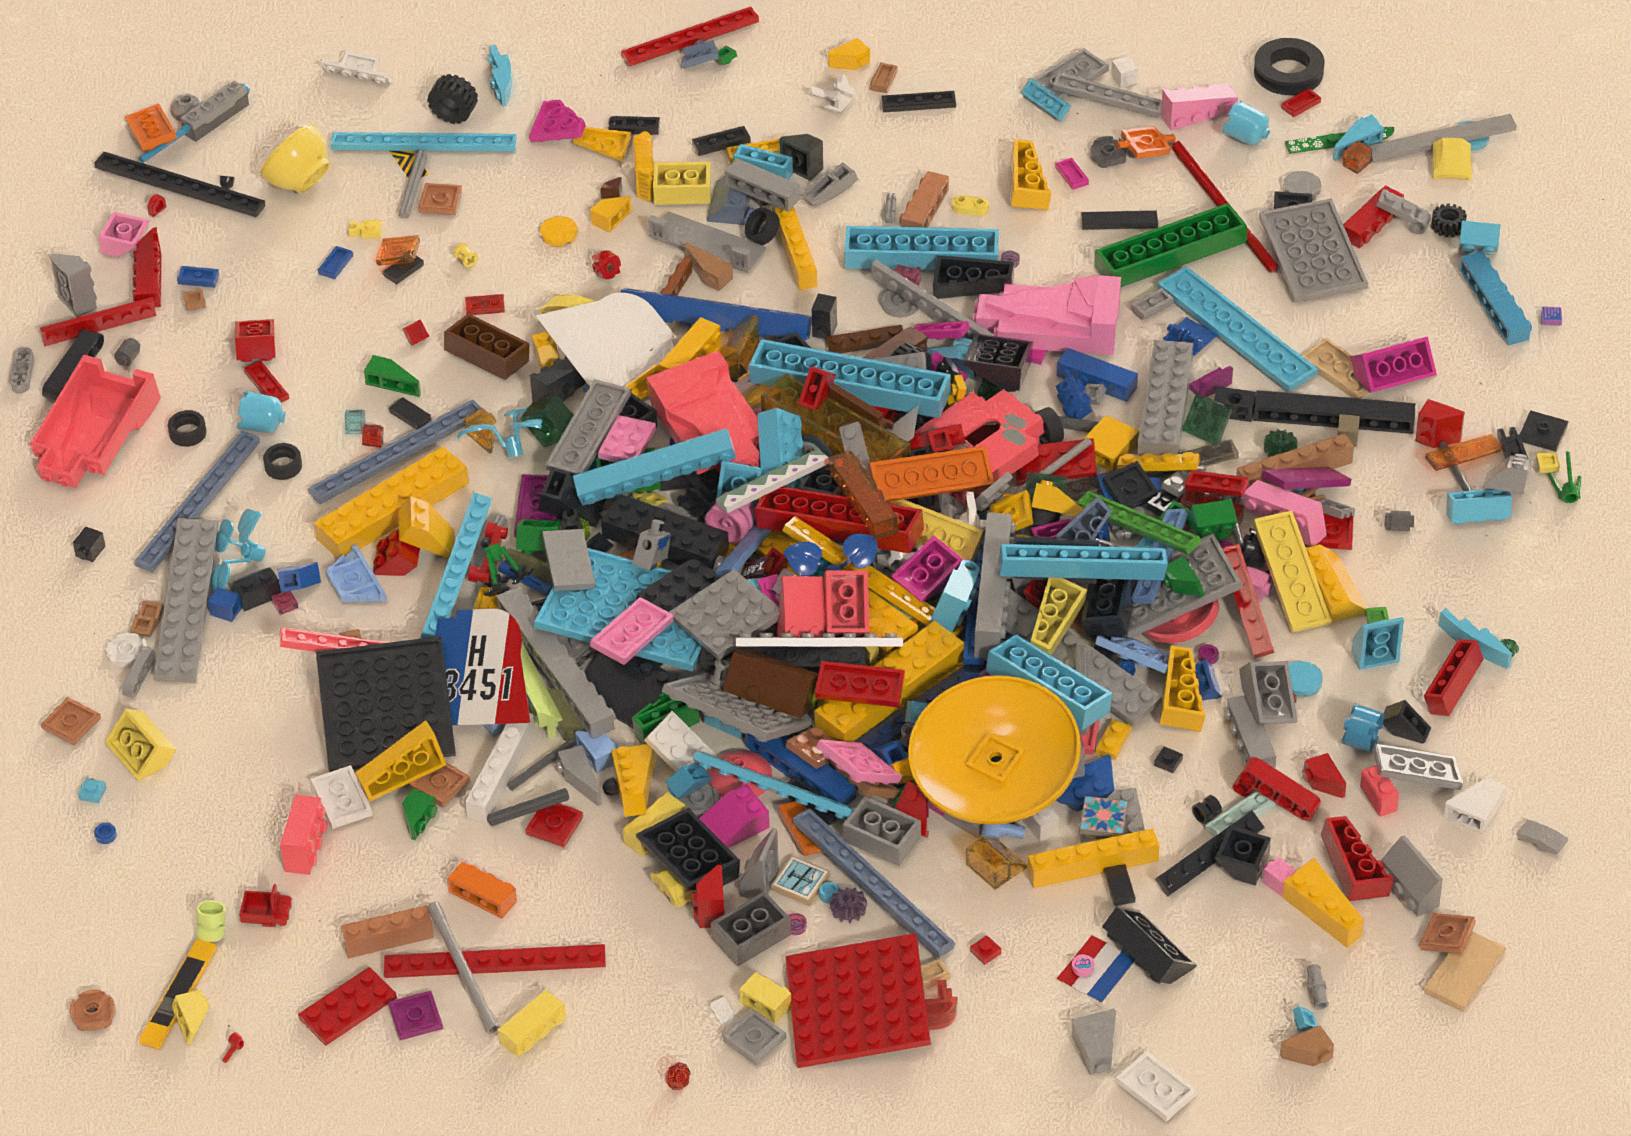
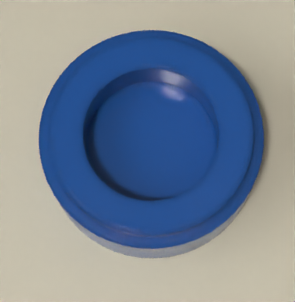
M102 823L94 830L95 839L101 844H109L117 837L116 828L111 823Z

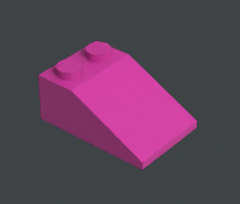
M933 535L891 578L922 603L945 588L953 569L958 570L964 559Z
M747 783L728 792L699 818L728 848L770 828L768 809Z

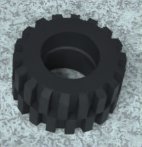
M447 74L437 79L428 94L427 102L429 103V108L432 109L431 112L436 114L437 118L451 124H460L469 118L478 102V94L475 92V87L471 86V83L467 82L465 78H460L455 74L454 76Z

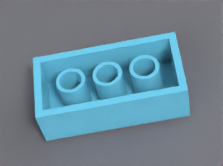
M779 408L757 413L760 461L763 476L803 456L802 422L800 416ZM804 476L784 485V487L798 489Z

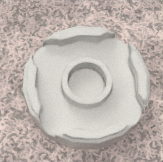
M123 633L115 636L114 640L107 643L106 654L108 661L119 668L132 667L140 650L143 647L147 648L146 640L139 637L136 633Z

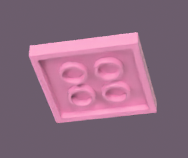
M819 740L816 746L823 752L822 755L825 758L834 761L836 767L846 771L850 775V779L855 782L867 781L873 784L875 782L899 784L902 778L897 771L862 743Z

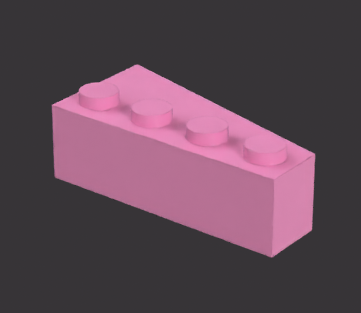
M1228 83L1207 85L1206 88L1193 86L1192 89L1180 87L1173 91L1163 89L1161 118L1170 130L1178 129L1228 114L1233 105L1238 102V96Z
M1259 480L1254 482L1243 495L1245 509L1259 518L1292 510L1305 545L1309 547L1315 546L1327 535L1322 503Z

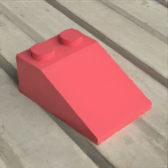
M782 576L777 637H781V633H793V637H802V633H814V637H822V633H825L826 625L823 577Z

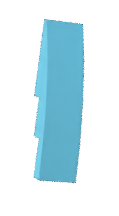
M1447 608L1440 612L1438 626L1455 641H1458V639L1475 640L1479 644L1484 659L1506 669L1510 667L1512 653L1486 627L1479 631L1467 618L1459 621Z

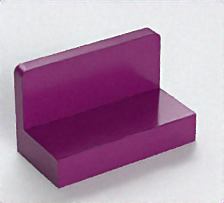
M1230 365L1224 369L1219 367L1191 382L1189 390L1201 400L1216 393L1217 386L1227 387L1232 384L1233 367Z

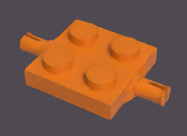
M1155 126L1122 130L1121 138L1124 141H1117L1116 148L1130 149L1136 159L1167 155L1171 150L1167 142H1175L1176 137L1174 134L1163 135Z

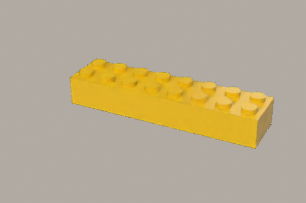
M442 446L315 521L316 539L337 559L342 555L346 556L355 544L360 550L399 526V510L410 496L428 502L433 506L468 485L467 466Z
M934 620L906 641L903 646L898 647L873 667L905 670V679L899 704L900 708L963 660L964 642ZM828 700L814 710L815 726L836 741L854 742L899 708Z

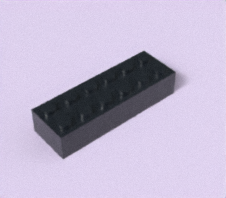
M622 494L618 496L601 520L602 535L606 539L634 549L637 547L640 534L651 528L652 520L663 521V531L671 535L667 560L679 565L694 557L713 570L717 557L719 555L724 556L729 550L727 531Z

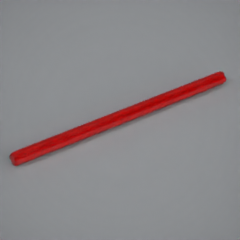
M1180 141L1173 142V151L1217 207L1229 203ZM1247 227V245L1270 273L1276 272L1278 264Z

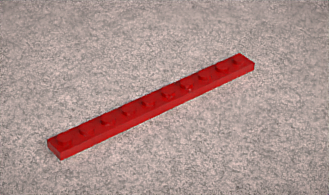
M605 944L461 951L472 974L606 967ZM449 952L384 955L385 978L460 974Z

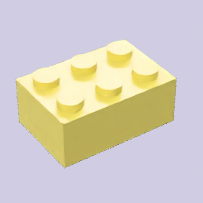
M710 162L654 163V205L711 204Z

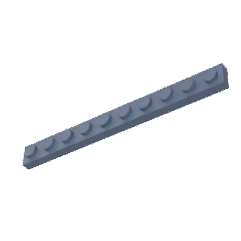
M471 400L309 487V494L319 504H322L485 416L484 409L474 400Z
M245 431L238 435L136 558V567L152 573L174 547L178 518L197 519L258 446L260 443L258 436Z
M810 808L793 818V824L911 934L916 933L918 940L937 958L954 949L955 942Z

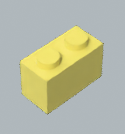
M757 972L739 989L741 1004L751 1010H756L775 1024L791 1008V993L785 987L778 986L768 977L762 976Z

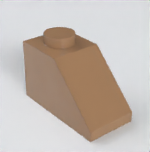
M1321 1025L1282 1041L1280 1056L1285 1060L1315 1066L1320 1063H1326L1333 1058L1334 1043Z

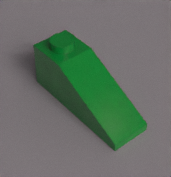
M375 355L372 356L364 369L366 385L416 397L421 396L418 379L393 360Z

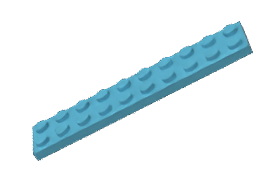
M1187 266L1158 282V289L1163 288L1174 298L1175 303L1209 330L1215 332L1218 337L1288 392L1318 375V368Z

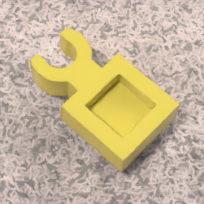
M363 220L362 224L349 222L350 229H348L350 237L361 235L362 238H381L382 220Z
M640 491V494L632 492V496L636 500L656 507L664 502L668 503V498L655 492L650 494L647 491Z

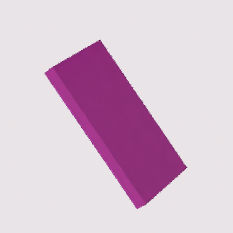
M1331 467L1262 470V477L1282 489L1351 486L1352 480Z
M522 474L514 537H517V525L521 519L557 521V516L538 511L540 496L548 475Z

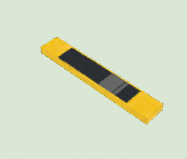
M199 939L195 940L139 1038L141 1045L161 1049L177 1021L171 1007L175 996L194 991L217 951V944Z

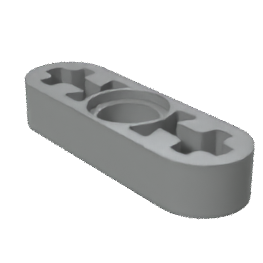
M28 347L19 348L15 352L10 383L12 391L19 394L29 389L34 356L32 350ZM19 369H27L24 372H18Z
M143 647L140 650L123 683V696L135 698L154 663V649Z

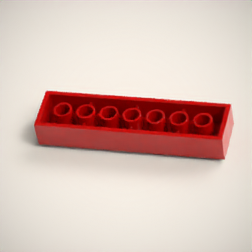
M784 486L762 496L755 507L757 528L783 532L785 524L796 516L833 541L844 543L853 534L874 535L877 539L878 548L910 554L924 530L922 509Z

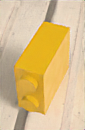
M1105 415L1084 439L1094 438L1096 465L1113 473L1117 469L1119 456L1131 454L1138 446L1139 430Z

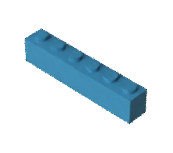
M1483 251L1461 256L1460 272L1506 344L1512 345L1529 340L1530 332L1532 331L1531 322L1525 318L1522 308H1519L1516 304L1514 296L1507 290V286L1500 279L1498 271L1492 267L1490 259L1485 256Z

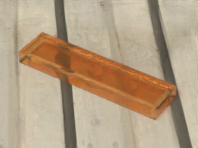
M1488 434L1428 452L1425 455V459L1435 471L1501 452L1502 446L1492 434Z

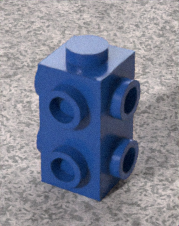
M1070 375L1056 385L1059 393L1057 398L1064 405L1062 409L1067 417L1083 419L1093 412L1090 405L1092 401L1087 393H1085L1086 387L1080 379L1076 380Z

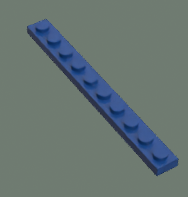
M978 515L980 520H987L986 515ZM985 536L973 561L979 566L980 571L973 586L976 588V591L968 608L963 653L964 665H984L985 661L984 658L974 657L975 628Z

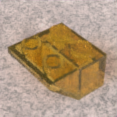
M981 837L966 848V865L994 890L1027 868V864L998 839Z

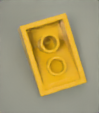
M1041 480L1040 484L1036 483L1031 507L1077 516L1084 510V508L1060 489L1054 487L1053 482Z
M410 496L399 510L400 541L449 559L454 546V529L428 502Z

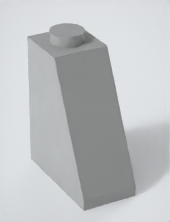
M1114 1008L1072 1019L1071 1033L1090 1075L1103 1073L1111 1069L1116 1019Z

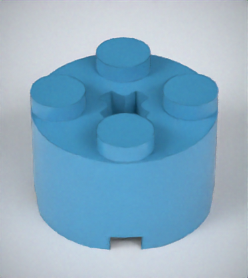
M1355 703L1351 710V718L1347 717L1343 729L1347 731L1343 735L1342 744L1365 752H1372L1379 738L1377 736L1379 729H1382L1384 713Z

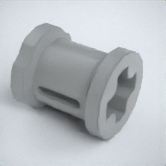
M717 659L714 662L716 666L714 675L711 676L710 681L715 685L724 686L730 662Z

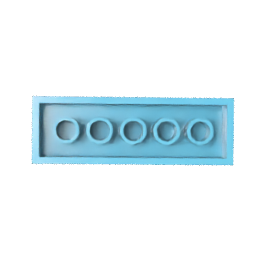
M1014 635L988 652L986 672L993 676H1011L1026 679L1047 688L1057 695L1069 708L1079 729L1084 730L1110 713L1112 692L1020 636Z

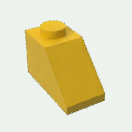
M858 38L828 51V66L830 68L857 70L870 63V48Z
M623 196L599 201L590 210L591 224L610 233L632 212L631 197Z
M547 331L532 335L533 353L540 369L545 366L551 367L555 360L560 359L556 342Z

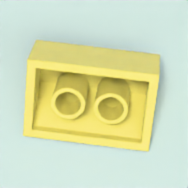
M125 709L105 740V744L139 781L166 767L177 750L144 712Z

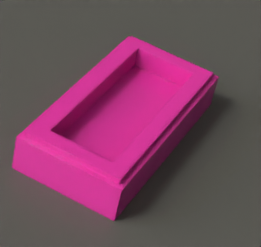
M1072 157L1055 163L1056 170L1072 190L1089 185V179Z

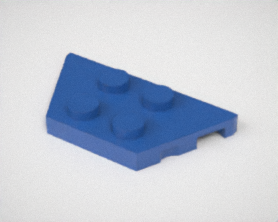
M1107 755L1086 764L1085 776L1073 778L1070 785L1056 801L1078 812L1083 810L1085 796L1107 798L1114 791L1111 756Z

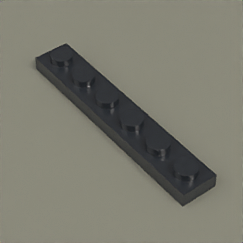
M1253 810L1230 825L1254 833H1258L1265 828ZM1229 827L1155 879L1167 897L1217 862L1215 857Z

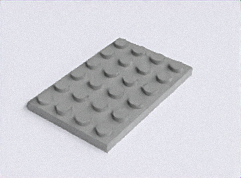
M1332 198L1259 212L1260 222L1294 303L1368 288V281Z
M1213 533L1201 538L1202 542L1189 555L1174 550L1170 562L1183 556L1186 558L1200 580L1204 595L1195 596L1174 593L1170 586L1166 587L1162 580L1153 604H1133L1127 635L1129 639L1243 588L1240 579Z
M711 672L663 685L662 692L669 695L670 699L682 701L689 708L699 709L706 716L716 717L720 719L721 723L737 727L739 732L755 736L756 740L761 742H767L771 739H777L781 736L808 729L812 720L804 716L800 719L723 691L724 686L715 685L710 681L711 676L714 675Z

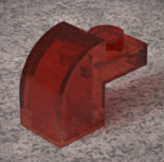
M946 979L937 980L938 998L925 999L929 1030L948 1027L957 1017L958 997H952V989L947 988Z

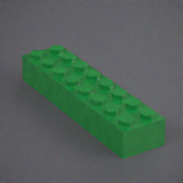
M1227 203L1096 249L1094 267L1101 276L1121 277V287L1244 244L1247 241L1248 226L1233 207Z

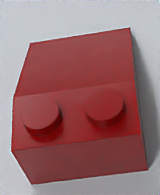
M274 319L235 321L236 360L251 362L252 359L270 361L272 358H276Z

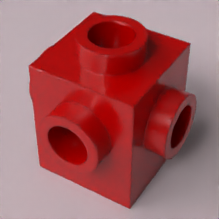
M604 250L596 255H592L593 271L601 278L612 279L616 274L620 273L621 261L618 255L616 256L610 250Z

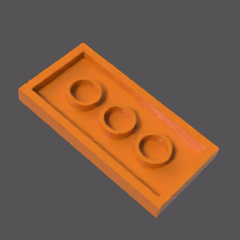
M159 103L125 116L126 122L142 151L153 150L158 145L168 144L173 139L178 138Z

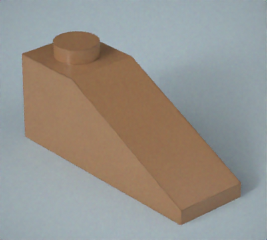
M688 242L685 243V256L692 258V268L705 285L720 291L733 279L732 264Z

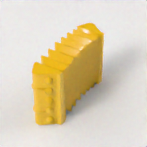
M644 131L637 136H633L637 198L650 202L654 199L652 136L647 131Z

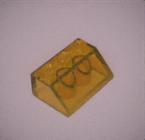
M757 315L739 323L734 331L730 332L727 344H724L722 347L721 355L728 363L730 377H740V364L746 369L759 345V316Z

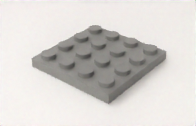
M735 569L669 611L670 614L674 615L673 621L718 660H721L740 647L733 646V637H739V633H752V637H755L778 622L780 614L779 606Z

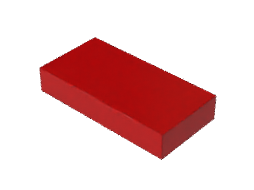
M1308 88L1281 103V108L1294 118L1319 104L1321 97Z

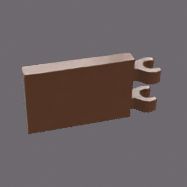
M833 383L829 387L825 410L848 425L858 421L862 433L873 441L877 440L878 446L884 448L886 442L882 439L885 438L890 441L892 437L891 433L884 427L892 430L894 423L883 418V413L837 384Z

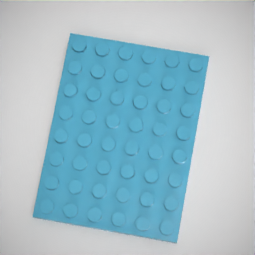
M587 548L595 580V589L554 591L552 587L534 621V628L590 643L598 633L636 601L637 593L671 571L659 567L649 571L632 565L633 560ZM673 621L635 656L693 671L701 654V645Z

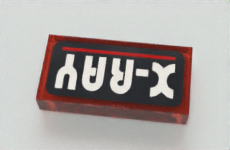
M767 555L744 564L741 575L745 579L768 576L774 558Z

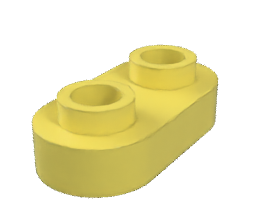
M959 195L952 199V210L959 214L983 216L989 212V202L981 197Z

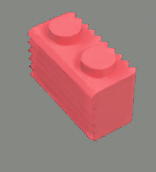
M1377 765L1363 769L1361 771L1360 787L1378 815L1384 816L1396 812L1399 792H1397L1391 780L1379 776Z

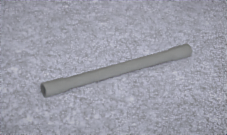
M439 902L430 903L427 906L428 912L449 950L476 1006L488 1034L496 1032L499 1029L492 1011L488 1008L446 921V916Z

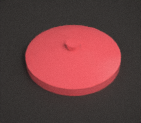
M1217 599L1143 632V634L1153 641L1167 644L1180 643L1195 638L1206 631L1215 621L1219 611V601Z

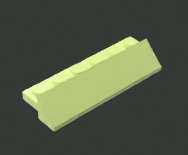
M522 642L521 658L529 713L534 714L535 727H543L548 738L551 739L557 737L556 728L558 727V722L563 719Z

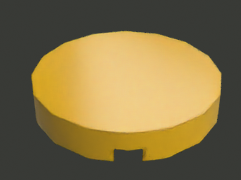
M564 216L549 218L540 227L541 238H543L546 244L551 246H565V243L568 242L570 244L577 238L578 234L576 222Z

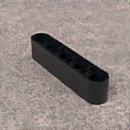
M85 329L79 334L45 382L42 389L43 397L52 400L58 398L83 355L96 357L104 343L103 334Z

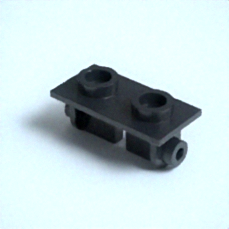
M686 487L685 495H680L677 498L679 506L683 507L686 511L691 510V514L700 522H706V514L713 506L710 502H707L697 492L692 491L688 487Z

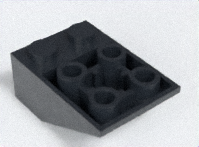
M551 467L540 496L538 511L563 518L564 511L567 512L568 517H572L574 509H576L579 514V521L581 520L582 524L596 528L600 518L599 513L602 512L606 499L596 501L593 504L582 505L577 495L573 479L574 474Z

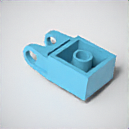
M963 560L958 570L953 569L930 623L935 620L950 632H953L956 625L960 627L976 591V588L973 586L980 571L976 563L970 560ZM965 566L971 567L974 571L968 570Z

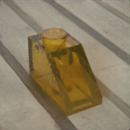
M483 408L464 419L465 428L479 424H490L495 427L496 423L493 414L488 413ZM484 429L466 433L489 454L493 452L495 433L492 430Z

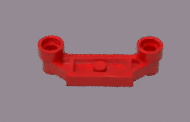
M488 522L485 529V538L492 539L489 546L499 543L501 547L502 539L506 540L508 528L497 526V523ZM486 555L481 568L471 565L468 573L469 582H490L491 574Z

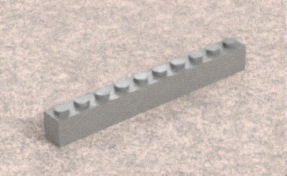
M519 587L497 595L498 609L506 611L516 619L521 629L522 642L555 689L558 690L590 737L593 739L614 730V720H616L614 711L606 706L603 696L597 694L594 684L587 680L584 670L578 668L575 658L569 656L566 646L558 641L557 634L534 628V621L539 611L535 605L532 606L527 593H523Z

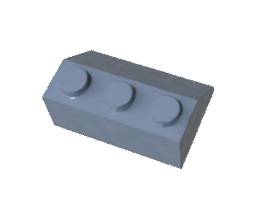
M725 176L716 181L707 222L744 225L751 196L726 186Z

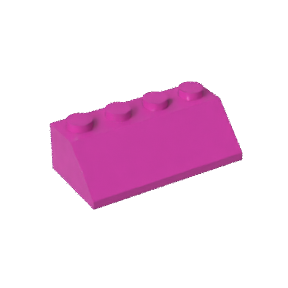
M1428 337L1413 339L1350 356L1355 377L1369 393L1437 375Z

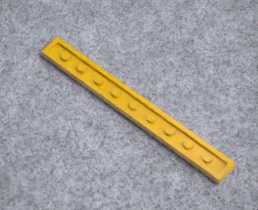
M796 516L786 523L782 530L799 542H812L818 545L822 550L821 557L832 564L839 566L849 559L844 555L843 547ZM851 561L841 569L842 571H868V588L916 618L925 626L930 624L935 608L925 601L921 603L902 586L869 565L868 567L857 569ZM956 625L951 633L958 637L964 627Z

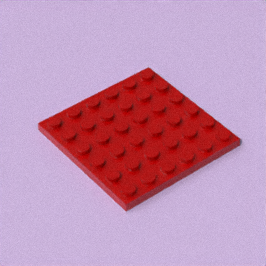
M916 933L786 956L798 1068L931 1045Z

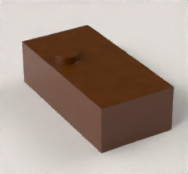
M469 313L444 331L445 351L504 380L508 379L529 362L530 343Z
M740 646L733 652L723 691L801 719L808 713L818 673Z

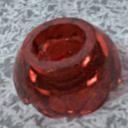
M677 1062L672 1064L665 1073L667 1085L672 1090H682L689 1084L691 1071L685 1063Z

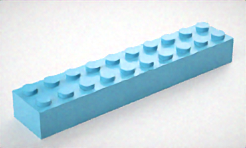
M761 339L749 364L750 383L802 392L810 366L835 373V384L869 405L910 412L919 405L917 414L940 418L951 393L950 374Z

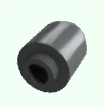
M134 338L124 340L114 354L116 362L121 366H130L140 352V343Z
M1390 511V513H1385V529H1390V531H1410V527L1414 528V515H1411L1410 511Z

